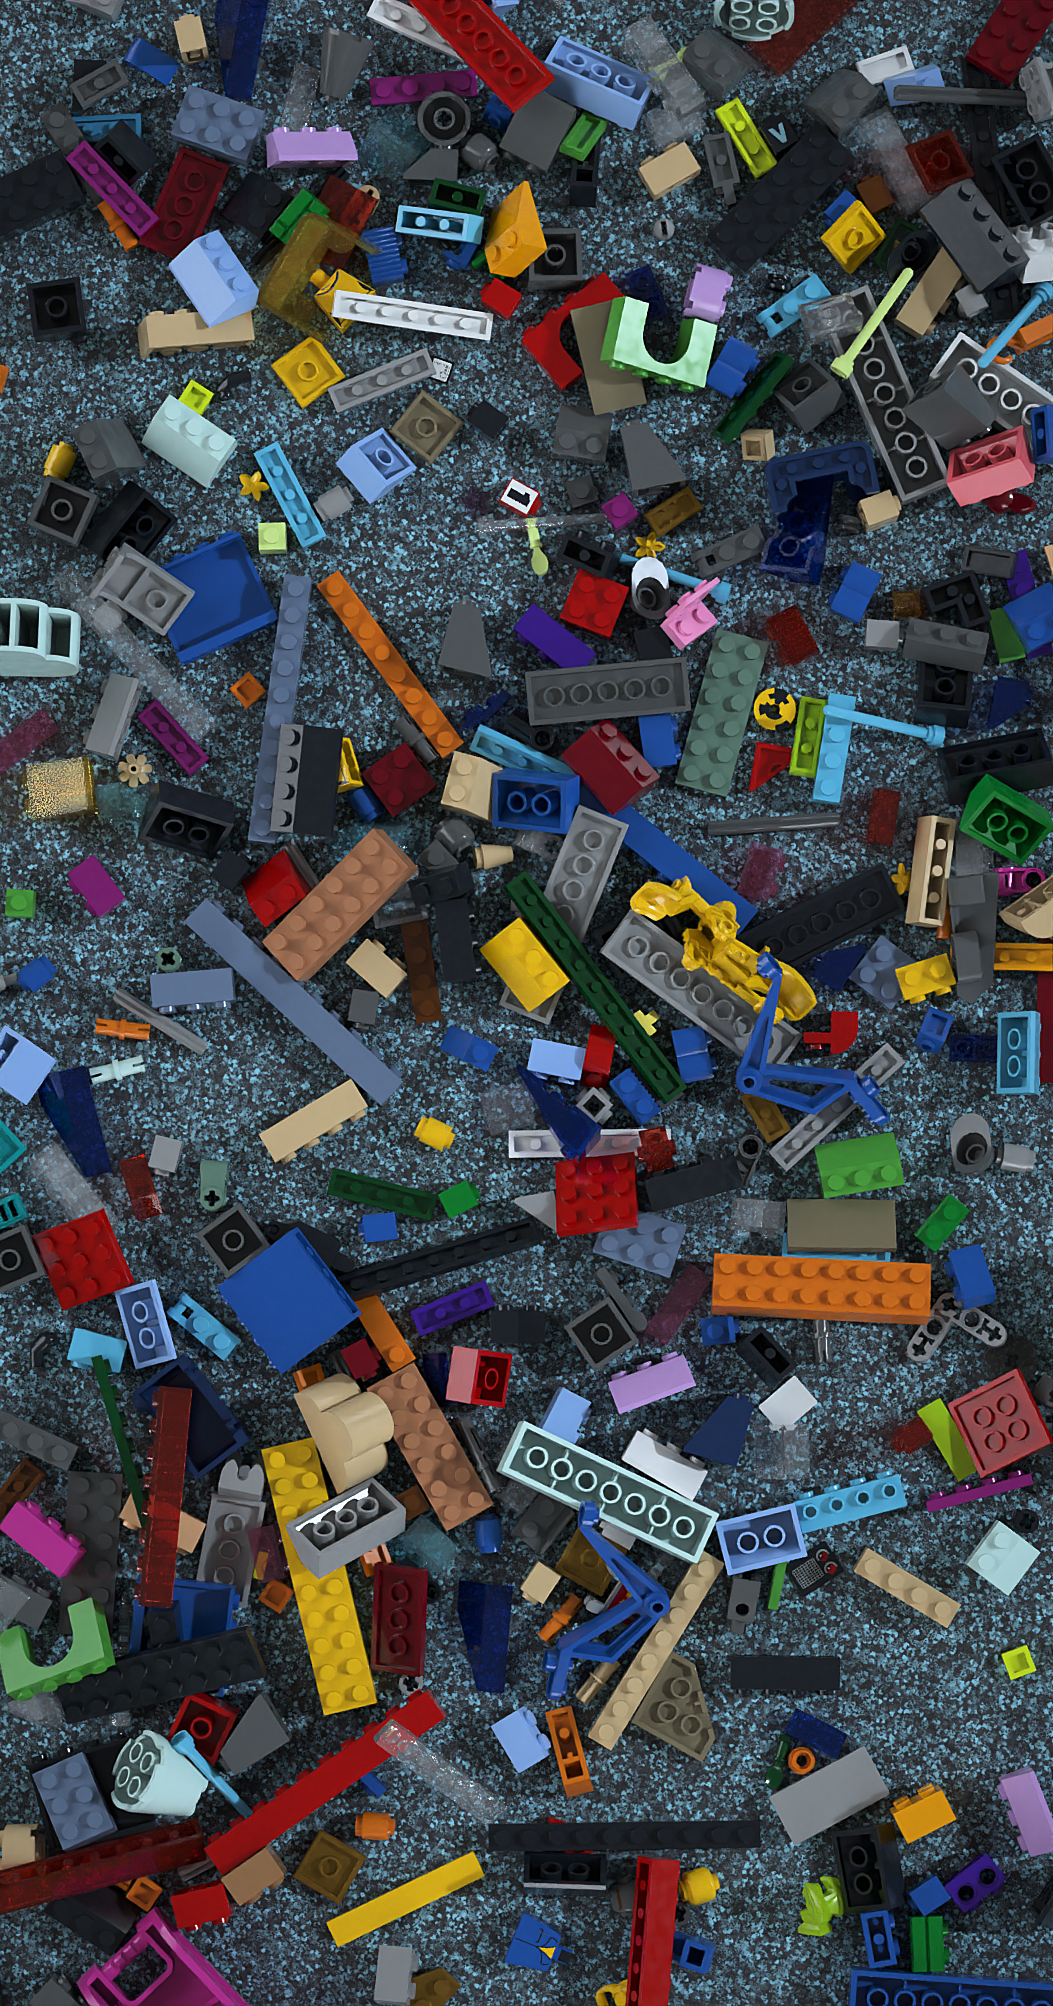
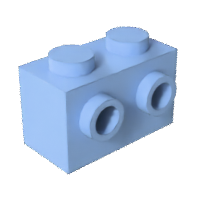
M533 1038L527 1071L532 1072L531 1077L547 1080L548 1075L559 1077V1083L574 1085V1081H580L586 1048Z
M558 1386L538 1428L575 1445L579 1437L577 1430L581 1422L585 1423L591 1414L592 1409L589 1408L591 1402Z
M525 1706L491 1726L518 1773L552 1753L550 1741L545 1734L540 1733L536 1726L535 1716L530 1710H526Z

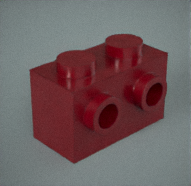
M366 1338L340 1351L355 1380L361 1377L364 1382L378 1374L376 1369L381 1366L379 1361L383 1358L376 1345L371 1347Z

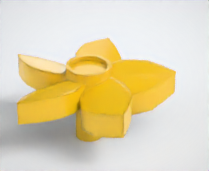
M259 471L255 472L252 477L248 474H240L239 476L241 483L244 485L240 495H249L252 492L253 497L258 502L261 498V491H266L270 488L268 484L259 482L261 480Z
M654 532L647 536V540L642 537H635L636 543L640 546L636 551L635 558L643 557L646 554L647 557L656 558V552H661L666 548L661 542H656Z
M899 863L898 874H892L890 878L892 882L896 883L894 886L898 895H901L904 891L909 892L911 871L906 872L903 863Z

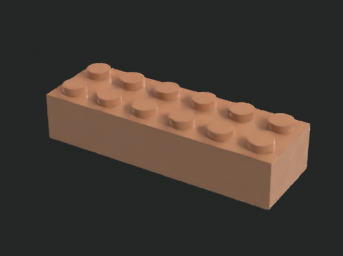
M373 828L285 917L262 943L297 981H308L419 868L384 830Z
M414 1362L365 1389L367 1392H373L378 1395L387 1405L394 1424L392 1438L445 1531L452 1529L494 1505Z

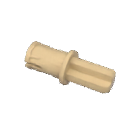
M617 1660L614 1663L601 1662L593 1672H589V1678L576 1692L575 1696L584 1704H588L602 1686L606 1687L607 1684L605 1682L621 1664Z

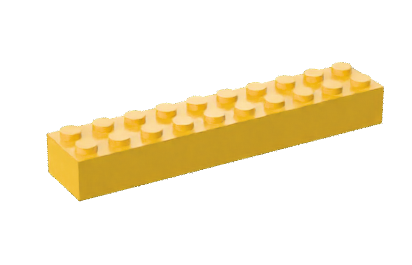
M309 1437L261 1449L324 1716L375 1704L378 1702L346 1564L318 1579L302 1564L286 1530L287 1523L330 1501L322 1462L313 1438Z

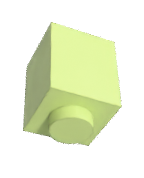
M258 523L260 554H287L286 523Z

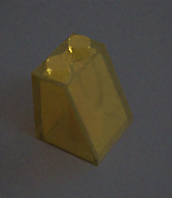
M88 756L26 765V772L22 773L24 789L28 788L29 799H25L26 815H31L33 821L98 815L93 762Z

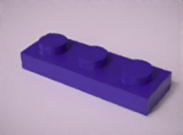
M484 1280L412 1310L410 1313L419 1335L423 1336L492 1307L495 1303Z

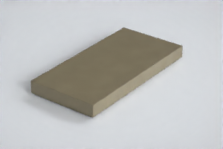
M613 300L570 310L595 416L647 403L641 378L633 376L632 371L627 369L625 371L610 369L608 363L600 361Z
M787 1199L788 1251L896 1252L895 1200Z

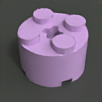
M696 263L693 269L696 272L694 279L690 278L683 304L685 309L682 315L714 324L715 321L719 322L720 317H723L726 302L722 301L726 292L730 290L733 276L728 275V271Z

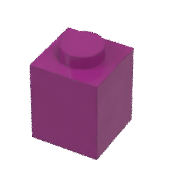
M624 492L601 506V513L615 533L638 519L637 510Z

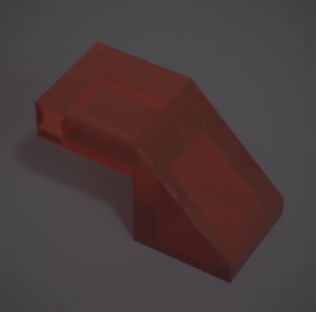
M145 1154L119 1161L137 1220L141 1221L163 1214V1208L155 1189L152 1172L148 1166Z

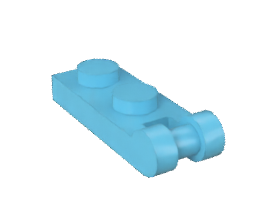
M814 273L769 308L758 314L756 320L760 325L763 324L766 327L768 336L773 339L828 299L831 293ZM776 313L782 320L778 324L771 318Z
M183 1291L178 1297L180 1300L174 1307L170 1306L166 1313L224 1361L241 1339ZM187 1307H190L194 1312L187 1319L182 1313Z

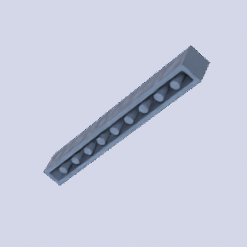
M284 574L248 834L249 843L276 846L278 832L270 831L280 729L281 723L293 724L313 583L311 577Z
M205 898L184 922L376 1102L383 1106L404 1083L400 1079L403 1074L392 1064L389 1067L380 1061L383 1055L373 1046L367 1049L361 1043L363 1037L353 1027L348 1031L341 1024L344 1019L333 1009L330 1012L325 1010L321 1006L324 1002L323 999L313 990L308 994L302 988L303 981H297L292 975L289 976L282 969L283 965L274 955L271 957L266 955L262 951L265 945L255 936L249 939L243 933L245 927L235 917L230 921L223 914L226 909L215 899L210 902Z

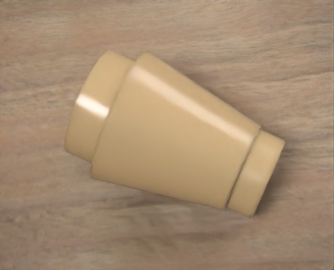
M479 844V847L473 848L474 866L476 869L482 868L484 871L513 862L512 847Z

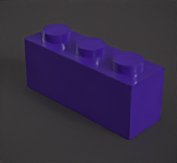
M534 603L513 627V632L516 634L514 638L524 647L531 645L536 649L535 655L546 664L551 661L558 668L589 666L596 657V653Z

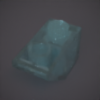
M117 782L94 787L100 819L107 821L108 825L121 823L124 821L123 817L134 815V819L143 818L148 800L123 783Z

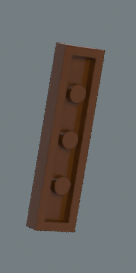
M426 913L400 917L416 1024L443 1020Z

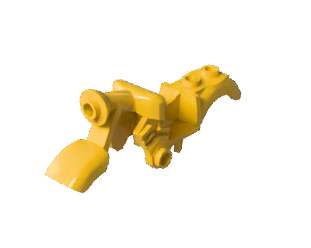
M684 876L682 879L677 878L670 887L658 882L645 883L630 900V906L633 911L657 921L664 918L667 914L671 917L691 909L700 920L697 929L687 928L682 933V937H684L683 942H685V954L681 960L683 966L689 971L702 967L710 976H715L720 980L721 984H725L735 994L752 1005L753 1011L759 1014L765 997H760L752 990L767 994L772 979L769 977L764 978L756 968L758 964L757 957L766 951L770 952V948L765 946L757 953L735 939L737 930L740 928V925L736 922L735 905L731 901H721L714 905H709L692 889L691 882L687 876ZM775 959L782 969V979L777 1001L779 1007L776 1006L773 1024L779 1023L784 1018V1015L790 1021L800 1020L817 1004L815 994L807 981L794 968Z

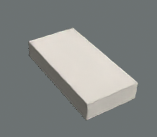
M906 45L856 62L855 64L857 71L862 73L873 86L882 84L885 79L915 70Z

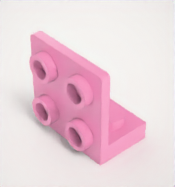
M717 577L710 582L706 579L694 588L695 593L687 592L677 601L679 606L676 604L665 613L667 619L660 627L680 650L718 622L702 602L704 597L720 582Z

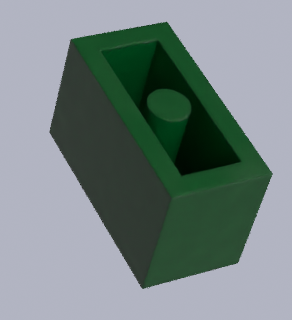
M435 177L428 201V209L466 213L482 217L487 191Z

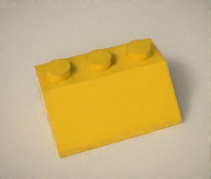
M522 916L479 949L529 1013L571 980Z

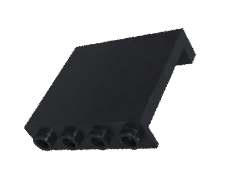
M125 1731L110 1735V1741L100 1743L99 1739L83 1743L84 1748L75 1751L73 1746L57 1750L58 1755L50 1758L47 1757V1754L32 1757V1763L26 1765V1770H29L49 1842L51 1861L157 1832L159 1829L155 1814L128 1812L118 1808L111 1798V1792L115 1790L116 1776L112 1775L115 1762L124 1745L130 1738L134 1739L133 1734L126 1736ZM83 1752L87 1755L118 1831L67 1853L60 1844L32 1774Z

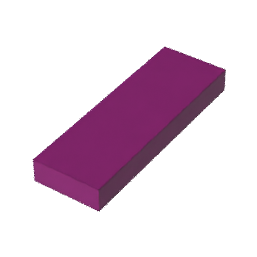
M157 699L153 700L136 716L189 776H192L210 759Z

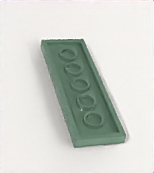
M717 628L675 780L676 785L727 798L769 642Z

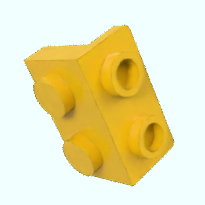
M947 953L894 970L903 995V1002L910 1000L911 1004L926 1000L925 995L935 992L936 996L951 992L950 986L956 984Z

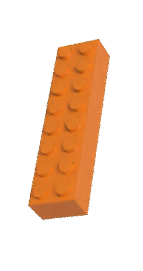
M714 1253L711 1314L916 1325H927L930 1318L931 1264Z

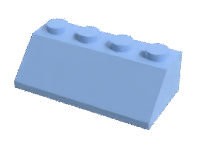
M560 36L544 62V66L553 74L555 80L542 91L565 100L573 106H578L592 112L596 116L610 120L620 127L633 131L643 113L657 78Z

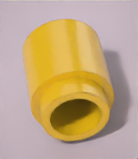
M61 441L59 445L53 444L43 467L45 469L43 475L46 477L50 475L62 481L68 478L78 455L73 452L75 447Z
M422 1116L414 1136L418 1137L420 1142L442 1152L444 1147L450 1148L456 1134L452 1133V1126L433 1117L428 1119Z

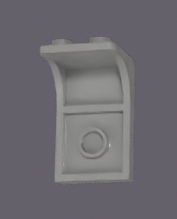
M1036 57L1019 72V84L1021 89L1025 90L1027 110L1033 116L1034 123L1053 119V62L1044 64L1041 57Z
M125 542L120 549L115 546L106 559L105 570L100 567L92 578L89 586L92 591L89 597L94 600L98 595L115 602L164 636L194 596L195 591Z

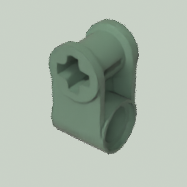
M201 1160L200 1203L210 1212H219L226 1204L229 1161ZM215 1192V1195L219 1197L220 1200L215 1202L214 1206L211 1207V1203L206 1201L207 1197H211L212 1193Z

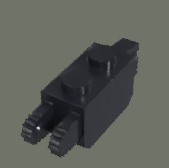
M271 1220L265 1234L274 1241H278L289 1231L298 1227L330 1270L333 1267L337 1270L351 1273L355 1269L354 1260L340 1253L342 1247L338 1239L308 1224L297 1221L288 1225Z

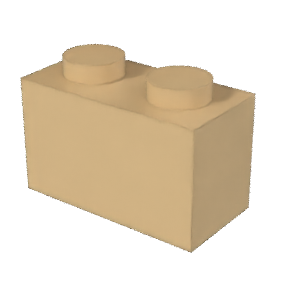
M188 14L179 17L178 21H174L184 66L210 60L200 16L195 17L194 14Z
M685 141L679 145L677 142H674L663 150L664 153L657 158L654 155L650 156L640 163L641 167L638 168V175L654 201L700 175L701 168Z
M890 490L860 500L856 508L865 534L896 523L900 514L899 511L902 510L897 495L892 496Z
M366 939L345 963L387 1000L408 976L404 971L407 966L397 957L391 960L385 955L384 952L387 949L376 939L372 942Z
M538 1559L520 1586V1589L524 1591L522 1597L534 1605L538 1601L543 1604L561 1578V1574Z

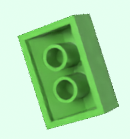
M893 1132L814 1146L823 1199L905 1185L900 1156Z

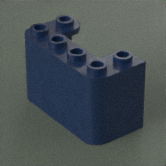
M852 441L770 460L765 468L763 488L771 523L784 521L793 515L795 510L794 497L798 495L797 490L844 481L847 495L854 503L858 504L860 500L879 494L880 488L870 447L865 442Z
M187 1353L180 1355L131 1393L134 1396V1399L131 1401L140 1413L146 1412L150 1414L153 1418L150 1421L151 1425L159 1434L164 1432L170 1440L166 1444L173 1454L177 1456L180 1453L184 1462L181 1467L190 1479L193 1477L197 1480L202 1478L252 1439Z

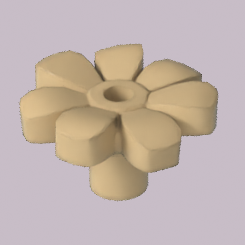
M133 754L126 755L127 763L120 762L118 765V769L123 771L119 775L122 782L129 780L131 788H137L138 781L144 785L147 784L149 778L146 774L152 772V766L150 764L145 765L147 758L144 755H139L135 759Z

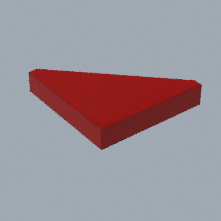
M756 742L748 791L753 792L790 766L793 748Z

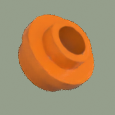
M805 1747L793 1749L788 1756L790 1769L797 1774L809 1773L815 1765V1757L812 1751ZM800 1755L806 1759L805 1764L799 1766L796 1762L797 1757Z

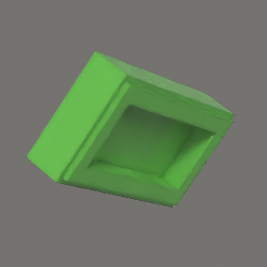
M583 111L560 144L559 152L583 162L607 128L608 120Z
M999 608L989 611L992 618L989 626L999 664L1024 659L1026 657L1024 647L1004 610Z
M787 1561L774 1564L766 1601L768 1609L776 1611L778 1609Z

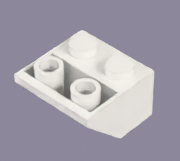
M1046 222L1031 229H1028L1026 225L1007 228L1030 258L1019 277L1020 281L1023 284L1053 281V223Z

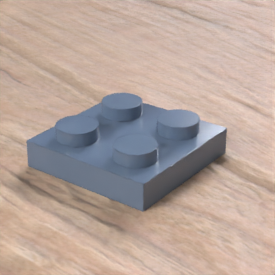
M881 935L848 979L891 1011L903 996L894 970L916 963V961Z

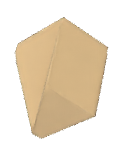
M749 428L740 434L743 460L768 461L775 455L773 429Z

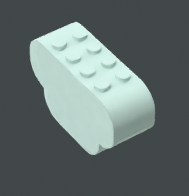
M0 598V676L65 677L77 674L79 672L81 617L79 614L67 609L50 608L45 603L36 600Z

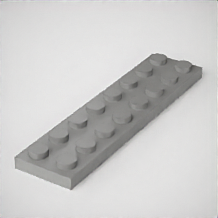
M579 805L543 893L580 944L583 942L629 827V824L582 805ZM506 985L499 1005L549 1025L564 986L529 1013Z
M631 908L600 950V953L742 1058L759 1014L753 1011L752 1005L735 994L725 984H721L720 980L715 976H710L702 967L694 971L687 970L681 962L685 954L684 946L641 914L634 912ZM783 1020L773 1024L766 1063L783 1064L803 1035Z

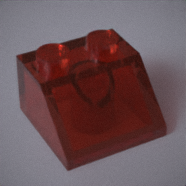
M951 129L904 147L928 195L938 196L950 185L974 177V173Z

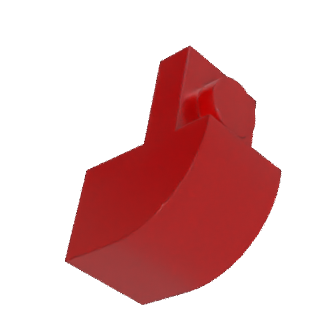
M831 1011L830 1033L804 1032L802 1044H808V1049L825 1050V1045H829V1056L846 1051L857 1037L859 1012Z
M591 1024L579 1085L597 1089L601 1087L606 1090L616 1041L606 1026Z

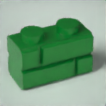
M302 188L269 228V231L291 250L297 251L299 248L304 250L312 240L310 234L316 227L321 229L330 217L327 214L330 209L310 191Z
M950 1193L946 1194L913 1236L934 1253L970 1210Z
M929 1913L926 1916H923V1914H908L911 1971H945V1964L950 1963L949 1947H944L943 1936H948V1920H943L941 1913Z

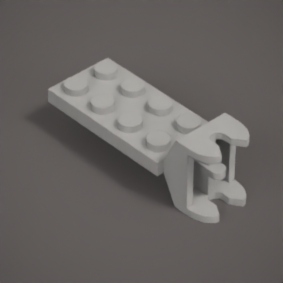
M237 1450L227 1458L221 1471L218 1491H213L196 1580L236 1585L235 1593L240 1594L239 1607L246 1608L267 1502L262 1500L267 1473L262 1455H259L253 1461L252 1468L250 1469L248 1465L241 1466L242 1457Z

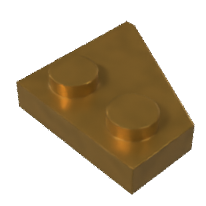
M442 1966L421 1975L413 1976L411 1983H416L415 1999H410V2006H443L461 1987V1984Z

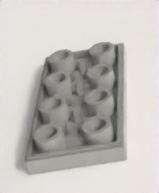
M863 1745L768 1797L795 1846L890 1795V1792Z

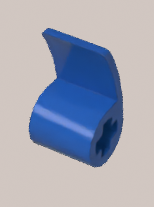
M135 37L122 60L132 69L149 74L164 86L169 85L179 67V62L138 37Z

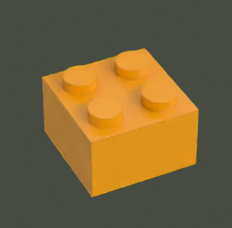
M932 1783L924 1785L917 1790V1795L911 1798L905 1795L893 1802L894 1806L889 1808L907 1844L956 1820L938 1784L935 1786Z

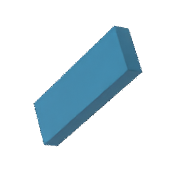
M141 113L72 117L88 144H96L121 119L142 140Z

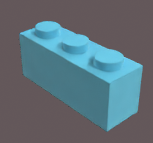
M399 205L395 232L480 244L484 217Z

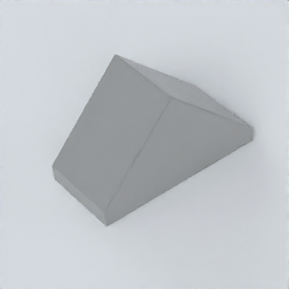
M554 1191L518 1197L514 1200L513 1203L556 1231V1199Z

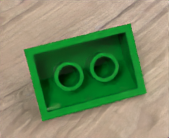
M986 774L969 794L959 829L1022 866L1052 831L1053 821L1046 808Z

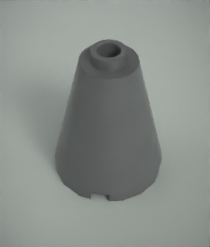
M323 27L319 93L324 94V100L339 104L340 99H346L374 47V40Z

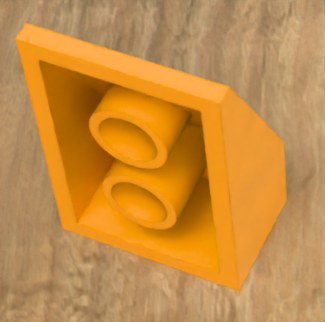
M523 181L492 209L484 248L490 273L516 278L547 250L528 181Z

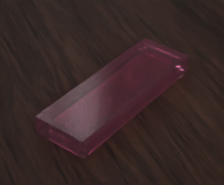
M43 708L0 741V776L60 731Z
M689 1264L645 1331L665 1345H668L712 1278L692 1264Z

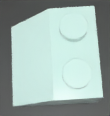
M996 1520L965 1561V1564L1009 1596L1040 1552L1003 1523Z

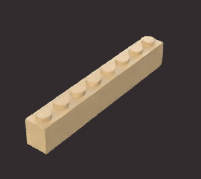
M703 1550L698 1563L690 1564L669 1599L670 1609L668 1613L661 1617L651 1628L587 1733L588 1737L607 1749L612 1750L725 1564L723 1561Z

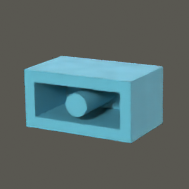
M77 1327L74 1330L67 1359L73 1361L72 1366L88 1370L89 1365L93 1366L91 1358L102 1355L103 1360L109 1358L113 1374L108 1376L114 1377L115 1372H122L129 1344L124 1339Z

